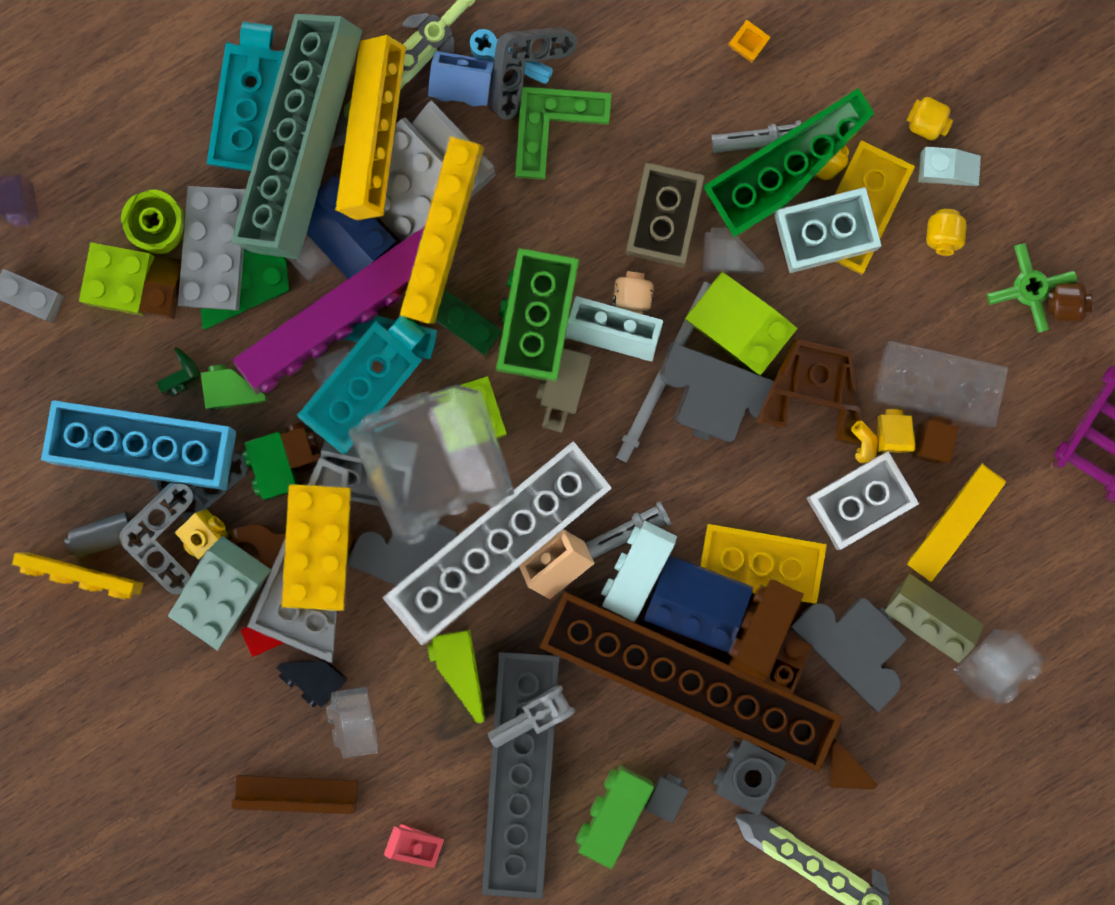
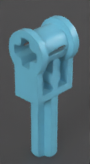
M480 29L471 36L470 47L474 57L495 60L498 39H496L491 31ZM488 40L490 49L485 47L483 51H480L478 43ZM538 61L525 62L524 75L543 84L548 83L553 73L551 67Z

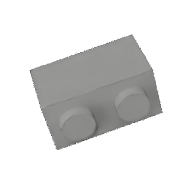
M2 269L0 274V301L50 323H54L65 296Z

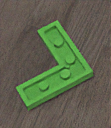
M522 87L515 178L545 180L550 121L609 125L611 93Z

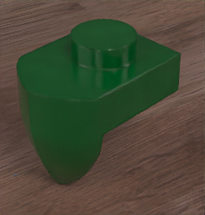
M175 347L174 350L183 369L156 382L162 394L167 395L170 393L172 397L188 389L187 384L201 376L195 362L178 347Z

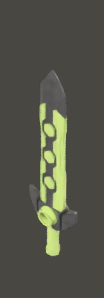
M457 0L441 18L437 15L429 16L428 13L411 15L402 24L404 27L419 31H415L403 44L406 46L401 89L434 57L435 51L440 50V52L454 54L455 39L452 37V30L449 26L475 0ZM351 100L340 111L330 148L345 145Z
M736 815V821L745 840L777 861L783 862L845 905H889L887 895L890 892L885 877L877 870L872 869V887L869 883L809 847L792 833L764 815Z

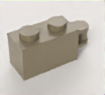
M563 348L557 382H540L536 398L542 399L540 406L547 408L542 428L562 433L567 415L575 416L591 360L590 355ZM552 409L563 412L561 420L550 417Z

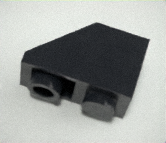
M324 659L282 662L277 666V669L281 672L279 678L292 688L296 685L304 693L301 697L314 708L317 704L323 708L348 680L346 676Z

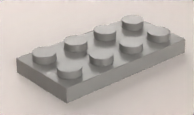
M188 186L178 306L239 311L244 248L232 243L231 240L245 189Z

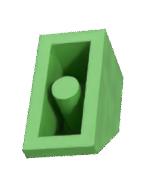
M226 365L209 366L208 372L201 373L204 403L207 410L269 402L266 394L260 392L256 395L246 380L234 370L226 369Z

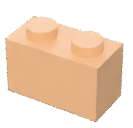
M562 529L521 563L519 567L528 588L551 599L595 563L585 541Z

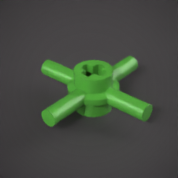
M1026 243L1014 246L1021 274L1015 279L1013 287L987 293L986 297L989 305L1017 298L1022 304L1030 306L1037 332L1040 333L1049 330L1042 302L1047 299L1050 289L1055 288L1060 283L1077 282V276L1075 271H1070L1047 278L1042 272L1033 270ZM1030 281L1031 285L1036 284L1038 288L1033 294L1032 291L1027 292L1026 286L1030 284Z

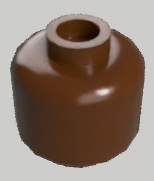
M1060 283L1055 286L1054 290L1049 291L1048 314H1053L1054 319L1058 322H1081L1084 320L1086 312H1092V294H1086V287L1083 284Z

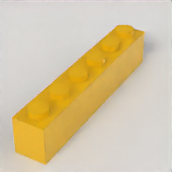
M388 35L359 42L336 203L337 211L354 220L383 216L406 53V46Z
M450 136L400 313L402 316L426 323H435L484 151V147L479 144Z

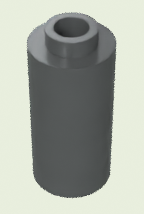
M125 511L69 530L68 537L64 539L68 553L70 555L75 554L76 558L80 559L121 545L120 532L131 521L129 514ZM133 532L129 533L130 541L136 540V534Z

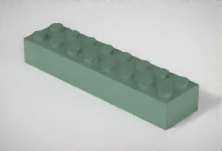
M295 14L231 240L232 243L252 253L300 259L363 31L342 16Z

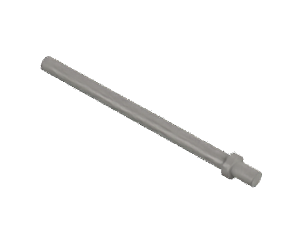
M704 281L691 309L711 286L710 283ZM687 320L684 321L674 343L685 347L694 329V326ZM660 371L628 435H624L622 438L624 443L616 458L627 463L634 447L638 448L640 444L638 439L666 385L661 379Z

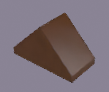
M834 738L829 748L828 785L831 788L873 790L879 786L838 740Z

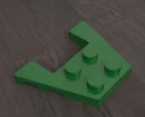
M244 249L239 311L200 308L202 328L204 330L211 329L219 323L230 320L245 311L289 293L287 258L255 254Z

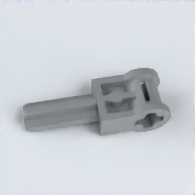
M557 685L523 704L524 713L489 731L488 737L493 746L500 747L532 728L538 734L573 715L576 711L574 707L569 706L562 694L563 687Z

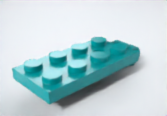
M243 21L240 30V45L227 42L225 45L206 163L208 166L251 172L284 55L283 50H271L274 37V26ZM251 76L257 79L256 85L248 87L246 79Z
M402 315L397 318L388 331L378 321H375L299 412L297 417L340 453L346 454L422 361L411 350L425 335L426 331L411 318ZM373 362H379L382 365L381 372H374L372 370Z

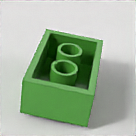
M619 765L617 771L614 769L610 770L604 782V788L607 790L603 798L599 795L596 797L590 809V815L593 817L589 825L584 822L576 836V842L579 843V853L610 869L615 864L654 788L652 781L622 765Z

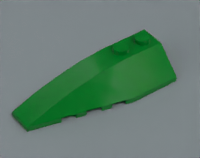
M859 88L703 186L734 238L769 217L777 210L785 207L875 115Z

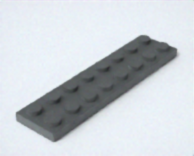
M499 651L494 729L524 713L523 704L557 686L559 656ZM555 725L538 734L532 728L500 747L492 745L482 895L542 899Z

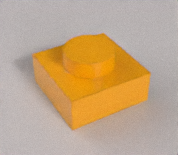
M746 20L728 46L753 63L771 37Z

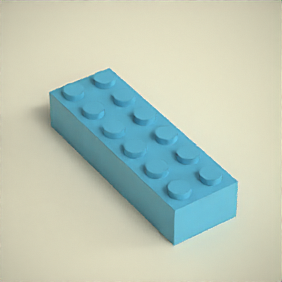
M52 400L41 460L61 466L226 490L236 431L227 426Z

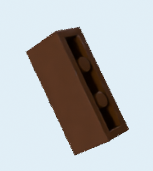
M772 578L765 586L760 584L753 598L757 605L753 613L747 612L741 624V628L745 629L741 640L738 638L734 640L729 651V655L733 656L730 666L763 681L772 668L804 594Z

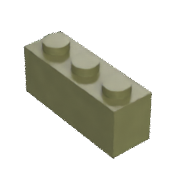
M910 573L893 592L884 611L958 663L976 646L984 624Z

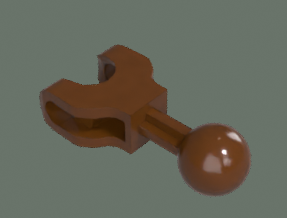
M263 524L239 527L228 532L231 542H246L255 546L259 553L258 561L271 570L286 537V534L280 535L272 528ZM350 527L348 538V554L350 553L354 545V534Z

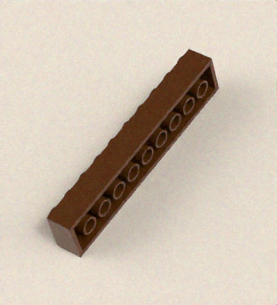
M565 591L539 647L817 773L821 769L843 719L841 715L792 694L791 698L763 686V681Z

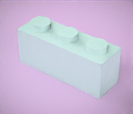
M576 296L567 324L566 338L652 362L663 320Z
M645 520L641 528L635 526L627 543L632 545L628 554L622 552L614 569L619 571L615 580L609 578L602 590L601 595L605 596L602 606L635 622L675 544L677 536Z

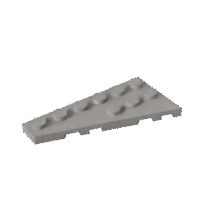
M319 458L308 486L347 488L349 470ZM285 537L247 627L332 663L337 610L282 607Z

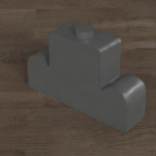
M676 343L669 344L660 369V376L664 384L674 388L685 387L674 416V422L693 429V436L709 441L711 436L722 441H734L744 412L749 417L757 419L774 383L770 379Z
M403 511L388 544L385 537L380 533H364L358 538L347 565L397 586L459 534L452 529L440 525L442 519L434 515L425 513L423 518L409 511Z
M861 597L836 621L833 610L827 605L819 603L809 605L791 623L790 628L805 642L811 644V648L873 710L879 712L897 694L901 684L900 678L895 671L881 667L906 640L905 636L891 623L894 618L885 613V609L882 606L878 610L868 599Z

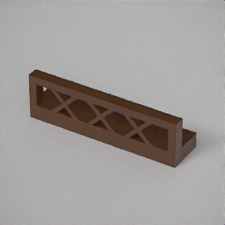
M237 775L232 809L354 814L357 810L358 780Z

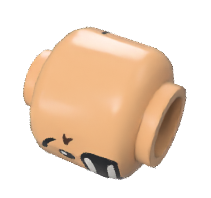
M627 271L626 277H619L615 281L613 305L617 308L643 314V311H648L651 308L653 283L644 279L645 273Z

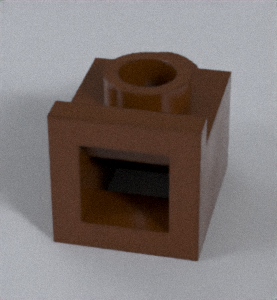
M303 422L287 426V432L280 435L291 469L295 470L317 463L321 455H315L313 451L318 449L314 433H308Z

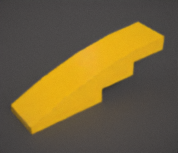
M981 464L947 506L944 514L928 532L926 539L910 557L907 565L932 582L1005 485L1006 480L984 464Z

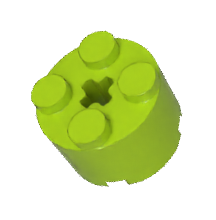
M154 189L146 190L135 194L126 202L121 213V223L128 240L147 253L165 254L176 248L183 240L185 212L167 193ZM151 218H157L160 221L158 226L154 225L153 227L148 222Z

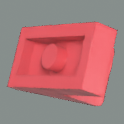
M401 824L399 827H393L384 856L393 860L434 868L444 839Z

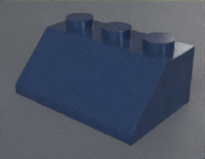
M334 175L318 190L307 235L345 277L349 279L397 246V243L374 217L354 220L336 210L340 180Z
M669 555L649 601L644 620L729 653L740 628L753 587Z

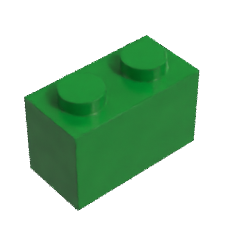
M276 432L244 442L246 450L242 451L247 468H253L255 478L251 479L253 490L256 496L261 495L262 500L265 501L288 494L289 485H299L295 471L290 467L280 435L282 432Z

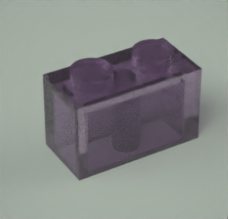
M20 174L0 178V218L6 221V223H12L13 227L27 226L31 224L30 220L39 219L33 183Z

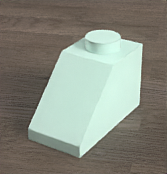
M925 147L920 152L918 182L979 186L981 156L958 149Z

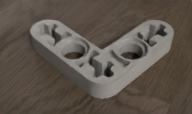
M171 482L122 529L119 538L122 546L168 592L178 595L184 590L190 580V575L155 539L189 507L193 494L186 484ZM176 489L180 492L184 489L185 491L182 493L184 500L182 502L175 500L170 505L174 509L170 514L169 510L160 502L164 499L167 504L170 503L174 498L173 490ZM154 509H161L164 512V520L159 525H152L148 521V515ZM142 521L152 532L148 535L144 530L139 535L141 542L138 545L135 543L128 545L127 543L130 541L129 533L138 534L143 529L138 525ZM154 551L163 554V562L158 567H150L147 564V557ZM169 568L176 576L182 573L183 575L180 577L181 585L173 584L169 586L172 580L164 571Z

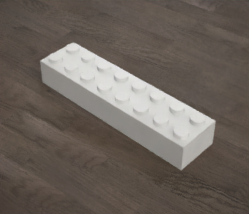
M573 441L397 585L383 599L417 641L423 645L612 488Z

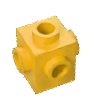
M207 509L196 512L175 532L184 543L185 550L198 560L204 557L207 550L221 536L226 539L229 537L224 523L218 517L213 516Z

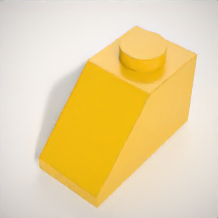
M886 409L885 415L877 416V452L909 453L915 451L912 416H904V410Z

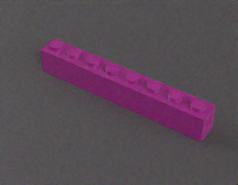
M425 226L235 357L233 362L254 393L257 395L260 392L267 393L278 385L277 380L286 374L292 376L304 366L302 363L310 357L315 359L323 355L328 350L327 346L336 339L342 341L353 332V327L361 322L366 324L373 320L378 314L376 311L385 305L391 307L402 298L401 294L408 288Z

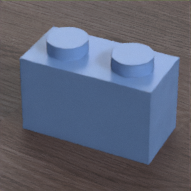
M435 51L431 63L428 97H435L443 102L453 100L465 102L470 106H487L491 93L494 60Z

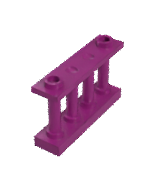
M1111 365L1101 379L1105 383L1067 443L1062 441L1053 456L1057 459L1053 466L1062 468L1068 461L1104 484V489L1108 490L1104 498L1115 504V473L1113 475L1107 473L1074 452L1084 436L1115 456V441L1090 426L1099 411L1115 420V406L1106 401L1115 387V367Z

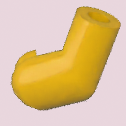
M863 421L856 422L852 426L851 431L862 443L861 447L856 450L858 453L855 454V457L859 463L863 464L877 457L878 437Z

